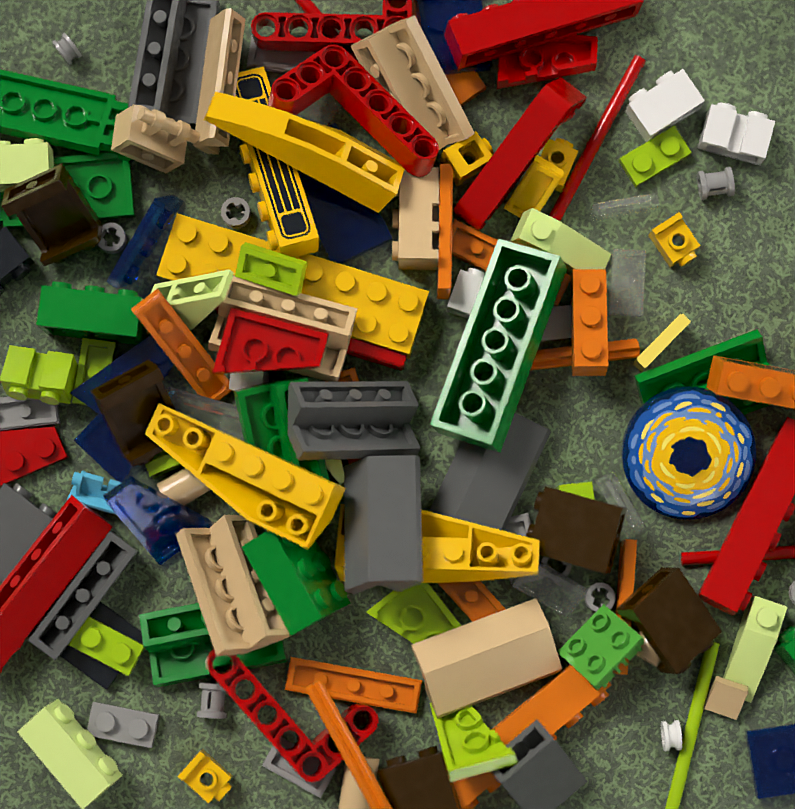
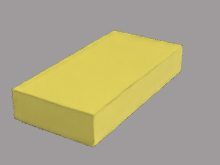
M680 314L636 358L633 365L643 372L691 321L684 314Z

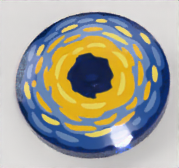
M678 387L655 395L636 411L629 421L623 436L621 460L623 471L631 489L649 508L671 518L700 519L722 511L742 494L754 471L756 444L747 419L729 399L705 388Z

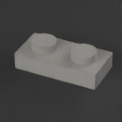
M93 702L87 730L97 738L153 748L160 715Z

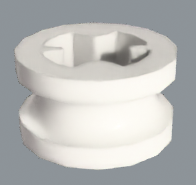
M674 720L671 725L667 724L666 721L661 722V738L664 752L669 751L671 747L676 748L677 751L682 750V733L679 720Z

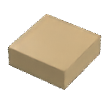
M716 676L706 699L705 709L737 720L748 694V686Z

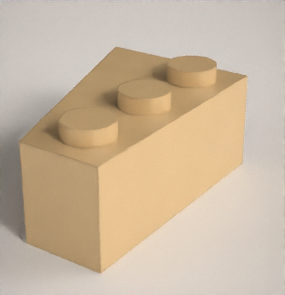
M433 167L431 172L424 177L413 176L404 169L396 195L399 196V209H393L392 228L399 229V241H392V261H398V270H437L439 260V167Z

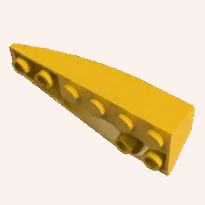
M220 92L213 94L204 118L205 121L377 213L397 195L404 168L393 158L339 129L306 120L251 100Z
M160 403L145 432L150 439L245 519L305 548H309L332 520L346 489L326 478Z
M344 504L340 506L335 568L340 581H345ZM421 510L422 583L471 582L538 575L539 540Z

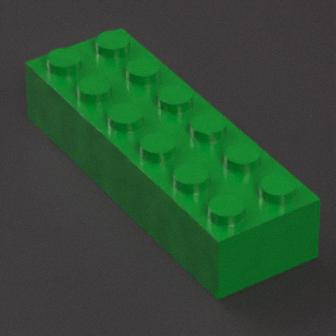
M498 238L430 422V426L439 434L501 453L567 270L560 256Z

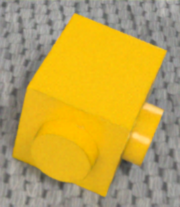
M556 138L555 141L552 139L548 140L540 157L565 171L555 188V191L561 193L579 150L574 149V145L571 142Z

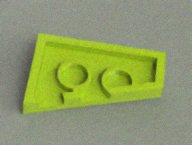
M420 583L399 592L393 590L366 611V613L413 644L461 626L428 583Z
M430 703L451 782L518 764L516 754L510 747L507 748L501 742L500 736L494 730L488 728L483 722L482 716L473 706L437 719Z

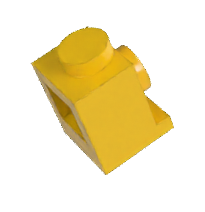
M475 131V134L468 139L456 142L444 149L440 161L442 164H451L453 166V181L456 186H459L465 180L481 172L494 154V151L486 138L481 139L477 131ZM471 156L474 162L468 165L463 157Z
M680 212L652 229L648 235L670 268L677 263L680 267H683L697 257L695 251L700 247V244L682 219L683 216ZM680 236L683 240V245H674L672 237Z
M204 749L178 775V778L189 785L207 803H210L213 798L220 802L232 788L228 781L233 775ZM204 773H210L213 776V783L209 786L204 785L201 781V776Z

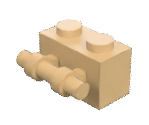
M133 104L116 115L111 150L161 172L168 173L184 164L187 141L193 144L197 143L200 133L191 129L190 124L181 120L176 122L174 119L166 117L165 113L153 109L151 111L147 107Z

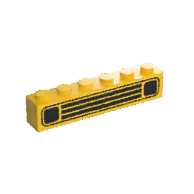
M259 67L239 72L235 97L268 105L271 87L265 68ZM242 140L243 145H239L243 164H249L252 173L248 174L250 187L253 193H259L261 202H257L258 212L261 221H267L270 231H266L270 250H277L278 253L294 258L318 252L319 235L298 170Z

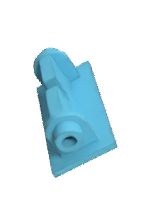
M83 470L81 473L74 472L71 481L73 487L67 500L73 495L88 507L131 519L141 496L139 495V489H135L133 484L110 479L107 486L103 485L104 477L86 473Z

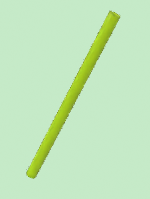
M714 642L713 646L703 654L682 738V750H679L665 809H679L720 646L719 643Z

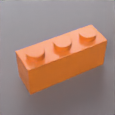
M573 269L570 281L572 376H606L608 369L606 269Z

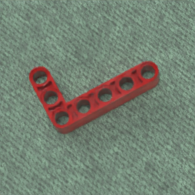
M383 0L382 15L264 12L256 15L252 20V36L256 46L267 51L318 52L325 46L338 45L349 53H354L351 45L362 40L356 36L357 31L365 28L374 34L395 22L411 17L412 0H404L406 4L402 8H393L389 4L391 0ZM265 26L275 29L274 33L268 37L259 35L258 31ZM296 27H303L308 31L305 36L300 38L290 34ZM328 28H336L340 31L337 37L331 39L323 35L324 31Z
M338 45L325 46L273 82L267 106L296 116L330 93L408 173L416 177H424L431 172L439 151L438 142L343 47Z
M562 77L546 84L459 200L453 212L477 231H480L485 226V221H489L557 128L576 114L575 110L581 108L587 97Z
M215 650L210 651L205 661L209 674L300 777L308 782H317L323 779L343 760L339 750L330 751L328 740L331 735L327 728L310 741L236 655H227L231 661L230 668L224 673H217L213 668L216 653ZM241 680H249L253 686L251 695L247 698H239L235 692L236 685ZM353 704L341 714L358 746L378 726L379 721L376 711L364 704ZM270 705L275 711L274 719L266 724L260 723L258 711L261 707ZM361 710H365L369 716L368 724L363 728L357 729L353 724L354 715ZM286 731H294L297 736L296 744L290 749H284L280 745V738ZM311 756L317 757L319 766L316 772L305 774L302 768L304 760Z

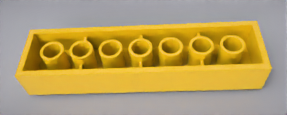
M176 213L156 276L160 282H168L229 269L232 270L235 276L241 245L247 242L269 250L270 247L268 241ZM307 254L295 257L308 262L301 291L302 294L357 308L351 338L405 354L407 359L410 358L429 298V291L314 255Z

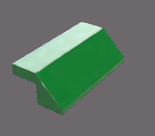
M758 329L634 375L645 412L655 403L670 399L673 395L685 391H698L702 395L715 397L717 401L729 406L731 412L736 417L772 405L717 395L706 388L713 355L769 365L763 337Z
M308 378L266 382L233 391L245 442L329 480L325 460H298L288 437V386L290 382H308Z
M199 603L139 614L143 647L149 652L153 685L156 688L212 677L206 669L205 661L210 651L214 650ZM283 640L245 654L236 655L248 669L287 662ZM227 655L216 656L213 661V668L217 673L226 672L231 665L230 658Z

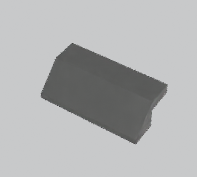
M146 0L128 108L134 104L147 107L151 111L156 109L165 113L166 117L172 118L176 122L181 120L192 127H196L210 19L219 13L221 4L219 0Z
M408 381L290 382L288 386V437L298 460L362 459L366 456H417L421 448L409 423L416 413L419 404Z
M515 413L501 453L462 441L429 512L505 531L551 431Z
M416 455L366 456L345 466V591L357 594L380 585L399 592L422 583L420 457Z
M110 530L102 543L87 559L81 571L77 572L66 586L63 595L54 601L45 613L43 620L29 633V641L51 658L57 660L138 551L118 534Z

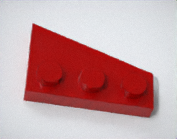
M572 35L499 57L497 89L595 71L598 36Z
M231 308L212 373L226 374L320 368L329 334Z
M56 427L0 431V487L4 483H12L69 458Z

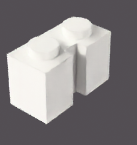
M683 69L675 74L672 71L665 73L656 80L657 86L649 91L643 88L629 98L630 103L625 112L646 142L701 109L705 102Z
M727 103L711 104L706 114L697 149L761 165L767 155L775 121L767 119L768 116L761 112L750 111L748 116L738 114L736 107Z

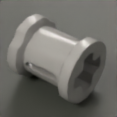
M725 167L724 171L706 174L703 171H698L697 184L701 200H706L708 196L726 193L728 196H734L735 183L731 167Z
M199 683V688L202 689L201 709L197 711V717L226 719L227 713L224 712L225 691L218 683Z

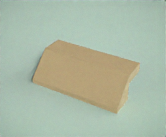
M224 9L212 17L209 24L195 128L200 133V137L197 143L193 144L194 147L206 154L219 155L220 147H229L230 133L205 121L204 118L215 92L231 96L236 95L246 19L233 9Z
M415 15L395 22L351 45L358 62L438 142L439 150L448 144L466 140L475 134Z
M233 275L226 297L219 304L218 318L209 340V350L218 352L230 309L234 308L329 334L320 368L287 371L328 382H338L347 355L357 308L302 293L294 296Z
M224 515L210 528H183L176 534L216 656L245 654L290 637L287 628L241 547L258 537L253 522L248 521L242 515Z
M537 598L412 644V651L424 677L425 690L437 719L562 671L550 626Z

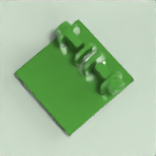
M603 604L557 653L598 691L601 687L606 688V684L615 676L612 672L613 670L618 674L621 672L617 667L620 663L625 666L628 665L625 658L630 661L638 652L643 650L641 646L645 641L641 635Z

